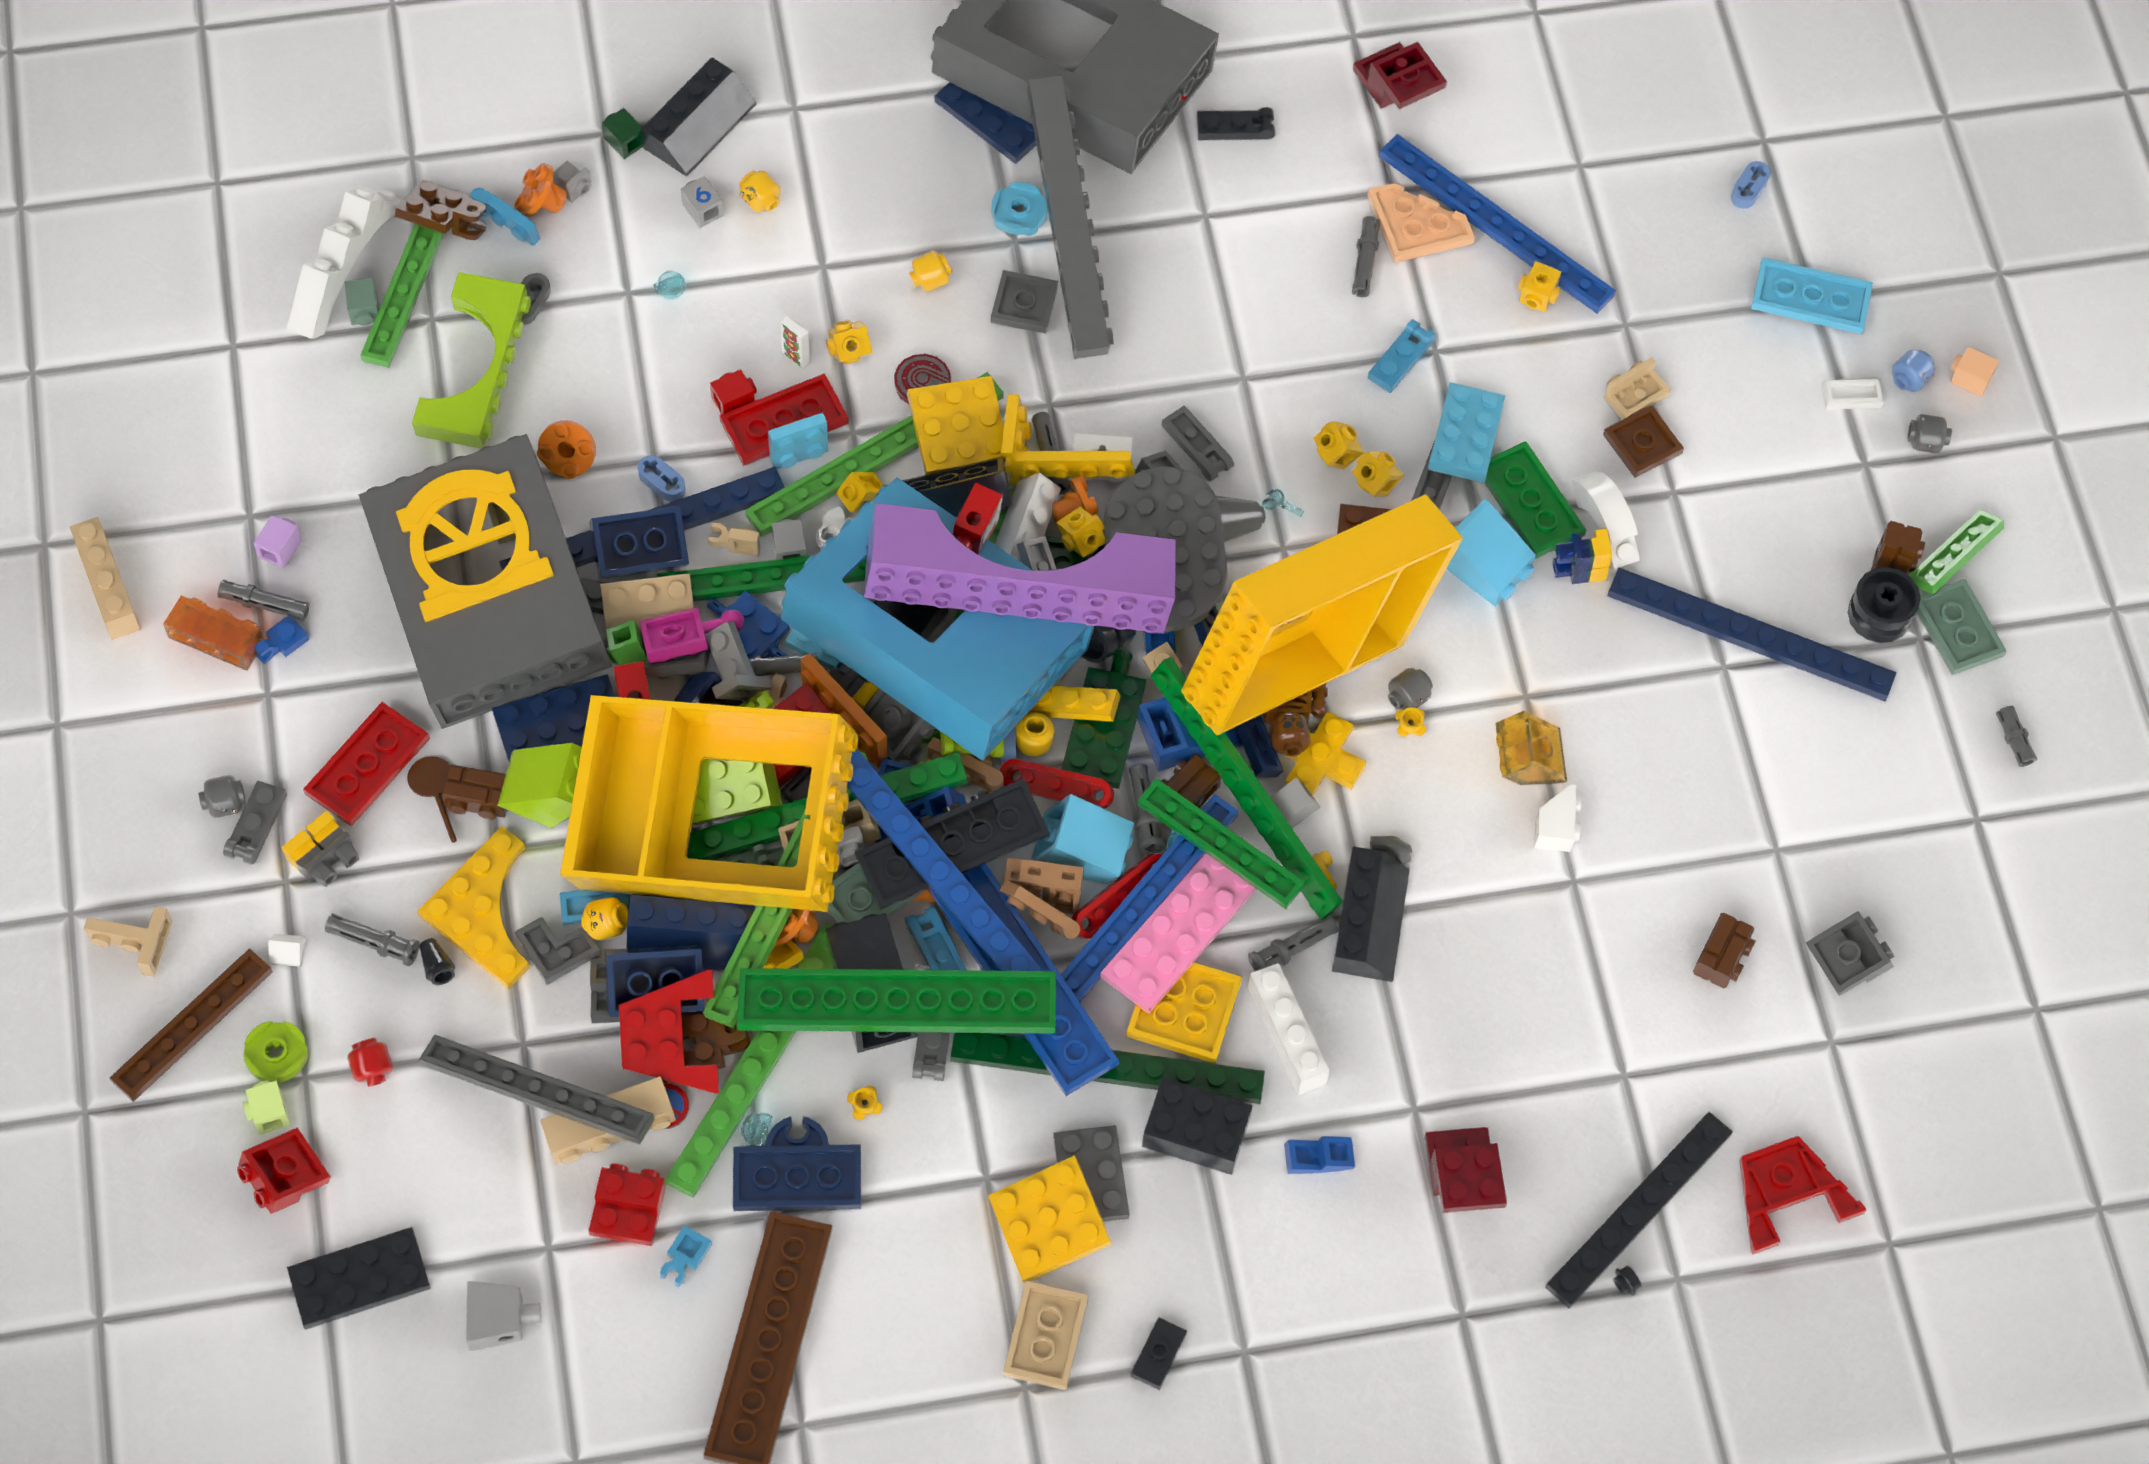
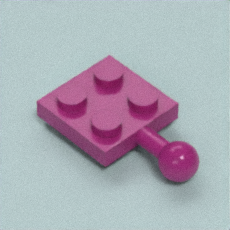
M697 607L639 621L649 664L665 662L671 658L694 655L700 651L708 650L705 634L727 621L734 622L739 632L744 625L743 615L737 610L730 609L725 611L721 618L701 622Z

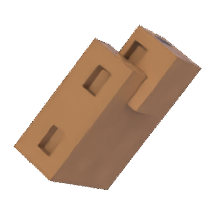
M1007 858L1004 881L1007 880L1021 886L1062 913L1074 914L1080 907L1084 867Z

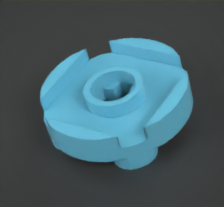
M1011 183L1008 188L999 189L992 199V216L995 226L999 230L1010 234L1032 236L1037 233L1038 228L1044 224L1047 218L1046 198L1044 199L1040 194V190L1030 183ZM1018 205H1023L1025 211L1016 212L1012 208H1017Z

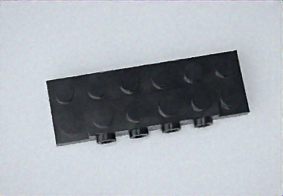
M1024 778L989 794L987 790L981 791L970 797L971 802L960 806L959 802L951 804L942 810L943 814L934 818L931 815H927L917 820L962 874L1043 839L1050 834ZM888 836L882 841L855 852L858 863L880 910L931 888Z

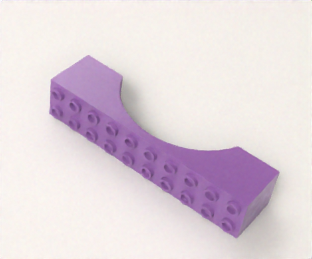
M875 503L867 543L864 598L878 601L904 602L911 605L921 604L938 608L963 609L970 612L981 611L997 615L1023 616L1029 619L1039 618L1055 620L1057 622L1082 623L1088 626L1115 627L1121 630L1131 629L1148 633H1164L1175 600L1176 540L1116 532L1104 549L1077 565L1050 571L1021 570L989 561L965 547L947 530L936 510Z

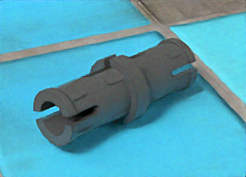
M2007 706L1997 711L1996 715L2006 735L2004 739L2013 749L2018 765L2025 767L2037 761V756L2028 740L2029 733L2020 723L2015 707Z

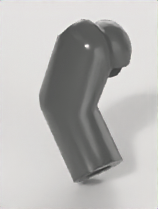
M1370 836V849L1391 851L1395 853V860L1401 864L1411 861L1410 853L1413 852L1411 846L1398 837Z

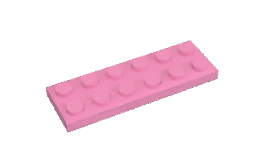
M1205 853L1102 970L1100 977L1149 1014L1257 889Z

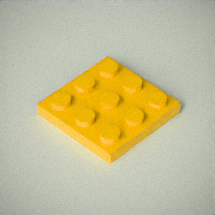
M992 376L908 389L907 397L925 475L1002 456L1001 447L1004 426Z
M1194 962L1149 1014L1138 1005H1135L1126 1037L1216 1064L1243 977Z
M1075 1156L988 1195L1024 1283L1025 1281H1033L1112 1244L1080 1164Z

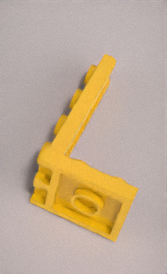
M1008 394L1001 455L1006 456L1005 469L1006 472H1010V485H1017L1018 481L1022 480V477L1027 478L1038 473L1045 477L1055 478L1078 477L1080 475H1083L1084 478H1123L1135 475L1129 451H1029L1026 442L1027 439H1031L1032 425L1031 422H1027V407L1022 406L1019 394Z

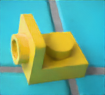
M851 472L837 490V495L850 512H857L864 501H873L876 498L878 491L884 484L874 472Z

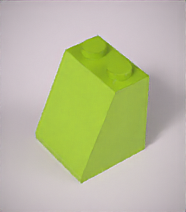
M565 743L512 751L498 806L549 828H553L570 818L582 747L574 743Z

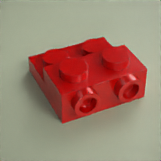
M298 1127L242 1151L237 1167V1173L241 1181L245 1184L250 1182L254 1188L256 1204L260 1208L266 1207L270 1214L299 1202L301 1195L329 1183L331 1177Z
M613 1163L610 1164L609 1168L601 1167L594 1196L595 1205L588 1230L589 1235L652 1246L666 1188L665 1179L659 1177V1172L651 1169H642L639 1174L628 1172L629 1168L622 1164Z

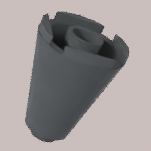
M1216 496L1222 514L1225 542L1257 531L1261 528L1262 523L1265 522V510L1257 501Z

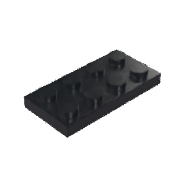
M413 1227L287 1267L305 1330L431 1289Z

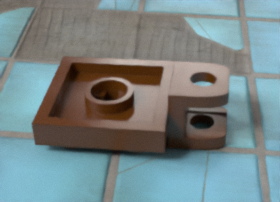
M422 180L395 207V217L446 234L452 228L453 235L468 240H477L486 231V224L480 221L479 218L486 213L487 207L485 204L473 200L470 196L457 190H451L434 182ZM473 228V229H476V230H474V231H469V230H467V229Z
M704 1011L682 1014L683 1043L688 1038L696 1040V1044L691 1045V1051L686 1052L684 1048V1062L686 1066L718 1064V1069L725 1068L724 1056L741 1052L747 1049L750 1044L748 1030H737V1022L734 1028L706 1018L703 1014ZM663 1080L665 1084L670 1083V1081Z

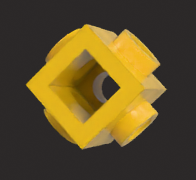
M1535 261L1529 275L1523 274L1519 282L1518 290L1521 291L1519 302L1525 304L1530 309H1537L1545 313L1549 303L1555 304L1561 288H1558V283L1562 271Z
M850 320L841 321L834 324L835 328L828 329L829 339H826V346L830 356L834 355L839 362L844 361V364L855 363L860 360V356L873 353L867 327L860 320L853 323Z
M1336 421L1329 422L1313 437L1318 447L1317 453L1327 466L1344 470L1364 453L1357 440L1358 434L1356 430L1349 424Z
M1369 451L1359 457L1357 460L1358 465L1351 472L1358 479L1357 484L1359 487L1370 493L1373 497L1388 496L1405 476L1396 467L1394 458L1385 451Z
M1081 507L1056 522L1062 534L1061 540L1070 552L1074 550L1082 557L1094 553L1107 541L1102 532L1105 527L1101 519L1096 514L1092 516Z

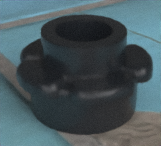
M1628 1265L1622 1269H1615L1617 1276L1613 1278V1282L1617 1289L1623 1295L1628 1292L1634 1296L1636 1290L1642 1287L1636 1273Z

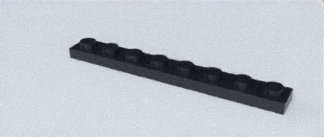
M1708 1112L1552 1277L1545 1288L1570 1309L1731 1137L1733 1131L1711 1112Z

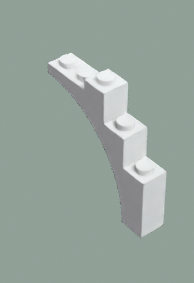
M357 187V189L345 192L338 222L336 225L324 228L317 258L315 261L303 264L287 325L288 330L310 339L325 334L334 304L352 265L373 234L387 220L395 216V207L402 200L395 198L396 195L385 190L374 193L373 190L365 187Z

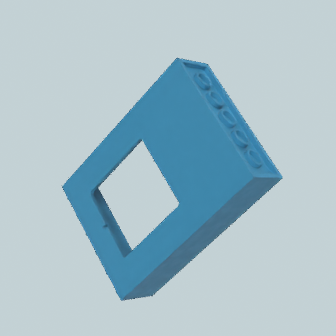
M895 478L889 485H883L878 491L876 498L871 503L866 502L853 520H847L842 526L840 533L835 538L830 537L816 556L811 555L798 574L793 573L790 575L785 583L786 593L781 602L783 606L781 620L983 761L1087 651L1094 626L1082 623L1057 622L1055 620L1039 618L1029 619L1023 616L997 615L989 612H970L965 610L935 642L930 643L849 587L843 580L867 557L868 536L875 503L936 510L942 523L953 535L956 517L899 478ZM987 540L979 556L1003 566L1033 571L989 540Z

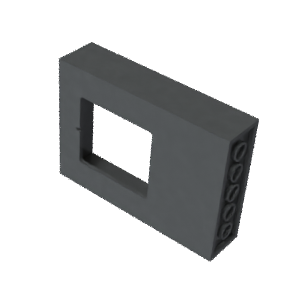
M962 0L961 5L950 12L944 25L936 28L932 37L934 49L930 57L933 74L1031 124L1033 123L1027 95L1028 81L1062 76L1063 84H1068L1070 90V101L1067 102L1068 112L1073 111L1075 118V128H1072L1073 139L1078 138L1080 149L1129 174L1133 173L1213 71L1219 33L1153 0H1063L1112 25L1077 69L1070 72L985 29V26L1005 4V0ZM1187 95L1186 100L1181 99L1182 96Z

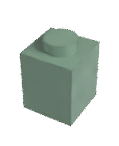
M366 278L344 281L351 326L374 323L379 311L374 279Z

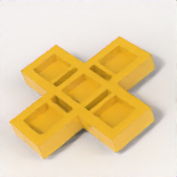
M1327 711L1315 733H1310L1311 744L1308 749L1298 756L1288 757L1296 761V764L1285 780L1284 786L1297 778L1305 784L1313 796L1324 777H1327L1352 790L1366 766V761L1342 749L1353 731L1354 725Z

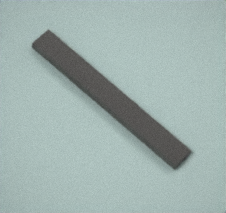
M438 1035L433 1036L419 1058L422 1066L639 1145L655 1120L654 1114Z

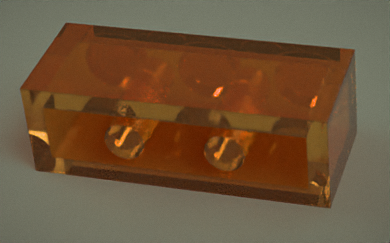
M182 595L163 623L168 638L248 671L258 653L254 646L261 640H264L260 627L253 621L239 620L224 609L215 610L208 607L198 598L189 599Z

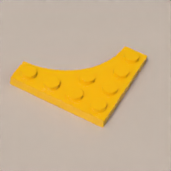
M501 826L417 910V913L426 923L506 988L510 989L526 973L530 965L515 949L504 929L501 916V891L503 882L506 880L511 867L526 847L525 843Z

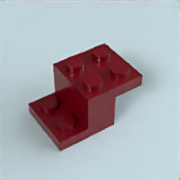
M1398 42L1353 63L1352 70L1381 109L1395 103L1398 109L1404 108L1445 89L1447 85V80L1419 42L1405 48Z
M1488 1127L1425 1133L1424 1138L1433 1196L1440 1195L1442 1213L1506 1208L1507 1199L1498 1143H1490Z

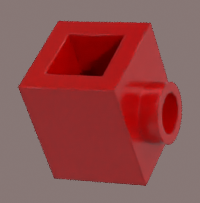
M741 369L733 373H725L719 379L710 382L711 398L721 414L755 401L756 386L751 377H745Z

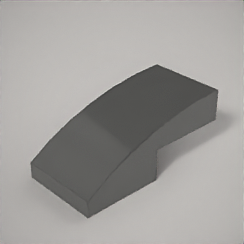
M605 958L591 959V1023L620 1022L619 1017H609L607 1012Z

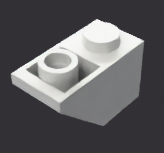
M1576 784L1568 785L1539 808L1535 820L1534 849L1571 852L1574 841H1579L1581 825L1580 823H1575L1576 814H1580L1581 796H1576Z

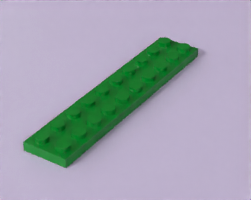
M740 968L737 1030L1055 1034L1056 971Z

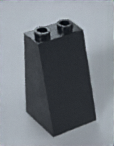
M886 913L879 915L869 914L860 920L849 923L839 922L825 929L827 946L834 969L903 970ZM852 1032L857 1053L913 1039L918 1035L917 1032Z

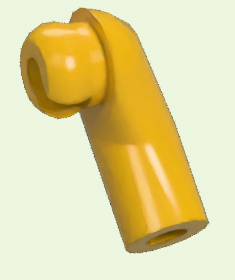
M1321 851L1319 854L1315 853L1312 858L1333 888H1338L1327 866L1333 863L1330 853L1328 851Z

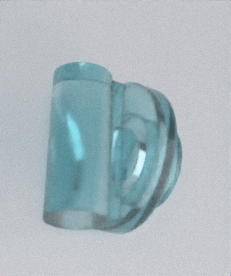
M666 271L653 286L656 293L664 298L676 299L685 290V280L676 271Z
M768 1113L749 1114L741 1126V1133L745 1142L749 1145L764 1146L773 1116Z

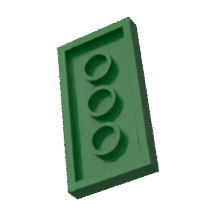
M1526 441L1490 458L1484 483L1522 540L1536 554L1535 559L1585 536L1586 528Z

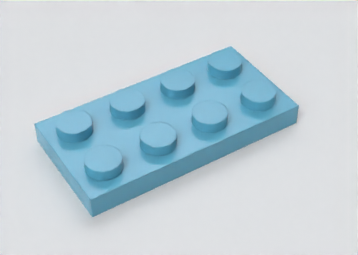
M1762 257L1751 309L1862 334L1873 282Z
M1450 382L1428 470L1484 483L1506 395Z

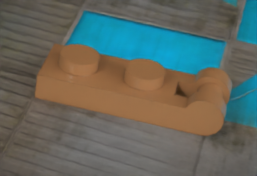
M935 737L932 738L927 746V759L930 760L943 757L941 754V740ZM960 754L969 784L972 782L987 790L988 794L1003 788L1004 779L1000 771L968 754Z
M1007 880L1004 881L999 891L1009 896L1006 902L1023 911L1024 907L1031 910V918L1043 925L1049 922L1051 931L1068 939H1074L1079 935L1080 926L1076 921L1021 886Z

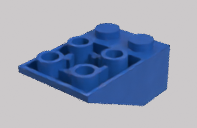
M1165 697L1139 705L1137 721L1158 772L1176 767L1181 760L1186 759L1188 761L1193 755H1197L1200 758L1206 757ZM1235 727L1225 731V734L1235 748L1242 746Z

